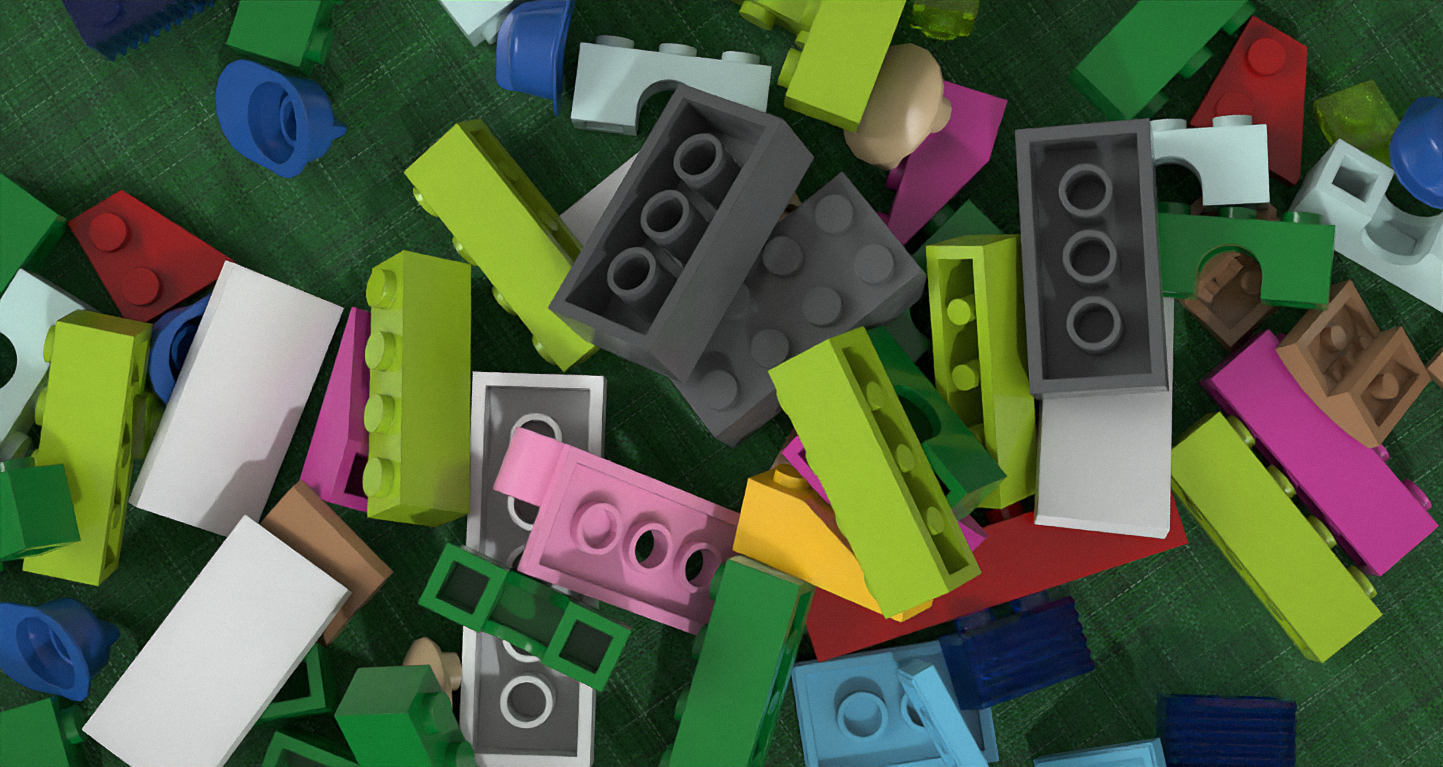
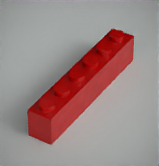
M1171 488L1170 530L1165 539L1034 524V508L1024 511L1021 500L1002 509L993 508L985 511L988 523L980 525V527L989 536L972 552L982 573L954 590L934 598L930 608L902 623L892 618L885 619L884 615L816 587L805 625L815 658L819 663L1188 544Z

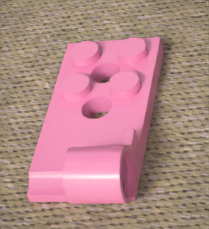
M515 428L493 490L540 507L517 571L694 635L698 634L704 624H709L715 603L709 597L713 576L720 564L726 563L728 558L740 554L732 550L740 513L574 446L524 428ZM651 530L654 537L653 550L646 560L638 563L635 556L636 543L644 532ZM700 549L703 555L702 569L695 579L688 581L685 574L687 560L692 553Z

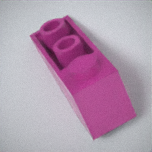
M943 80V96L949 99L952 106L951 117L947 125L937 133H930L913 153L904 157L896 168L889 171L885 188L895 190L896 193L889 215L877 211V215L903 247L988 163L1008 100Z
M352 307L300 480L302 479L321 500L367 512L368 496L363 489V473L368 463L369 432L364 425V411L370 397V368H368L365 361V349L371 335V312Z

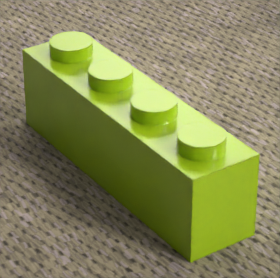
M808 0L800 25L811 28L802 52L790 48L777 85L787 88L784 107L856 134L906 0Z
M481 118L456 123L403 173L415 186L413 194L418 203L428 213L439 217L454 235L452 241L458 253L468 263L479 266L494 285L492 292L498 303L510 314L518 315L533 334L532 343L538 353L547 362L558 365L565 372L585 362L600 349V347L584 341L548 309L583 249V245Z
M1021 234L963 235L926 246L935 384L939 394L1007 475L977 507L1002 509L1034 494L1036 486L1037 439L1034 397L1030 395Z
M403 250L372 268V274L366 289L367 302L371 306V335L365 349V361L368 368H370V397L364 411V425L369 432L368 463L363 473V489L368 496L367 518L438 527L470 514L471 264Z
M77 309L57 320L56 325L53 324L48 330L44 343L43 358L46 363H50L48 386L41 390L36 403L35 423L42 426L39 449H35L31 457H34L36 467L64 464L81 541L43 556L24 558L22 571L99 586L118 568L154 324Z
M864 326L829 338L768 370L777 390L779 404L784 412L789 415L806 451L808 465L819 478L835 512L837 526L848 539L864 573L866 587L871 596L877 600L885 619L944 595L982 573Z
M1220 411L1207 413L1171 442V490L1305 658L1324 663L1383 615L1371 600L1377 595V592L1371 582L1358 568L1351 565L1346 569L1331 551V548L1337 543L1325 525L1313 515L1305 518L1291 501V498L1296 495V491L1284 474L1274 465L1265 468L1250 450L1256 442L1242 422L1234 415H1230L1225 419Z

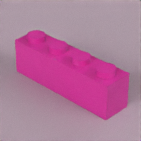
M1270 329L1253 334L1198 383L1227 417L1234 415L1242 422L1256 442L1253 447L1269 465H1274L1284 474L1296 491L1295 496L1313 516L1325 525L1338 546L1364 575L1382 576L1439 526L1427 512L1432 507L1430 500L1411 480L1405 478L1403 481H1400L1385 464L1390 456L1382 444L1377 447L1367 448L1334 423L1305 393L1275 350L1286 337L1285 334L1279 333L1275 336Z

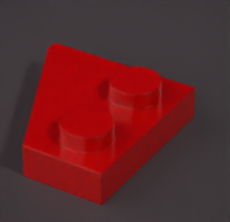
M1252 15L1246 21L1186 124L1187 129L1213 127L1212 119L1215 117L1227 115L1252 116V125L1266 124L1269 176L1289 188L1296 185L1301 171L1307 46Z
M123 190L67 222L125 319L152 324L164 314L181 307L214 287L225 260L239 265L229 256L218 251Z

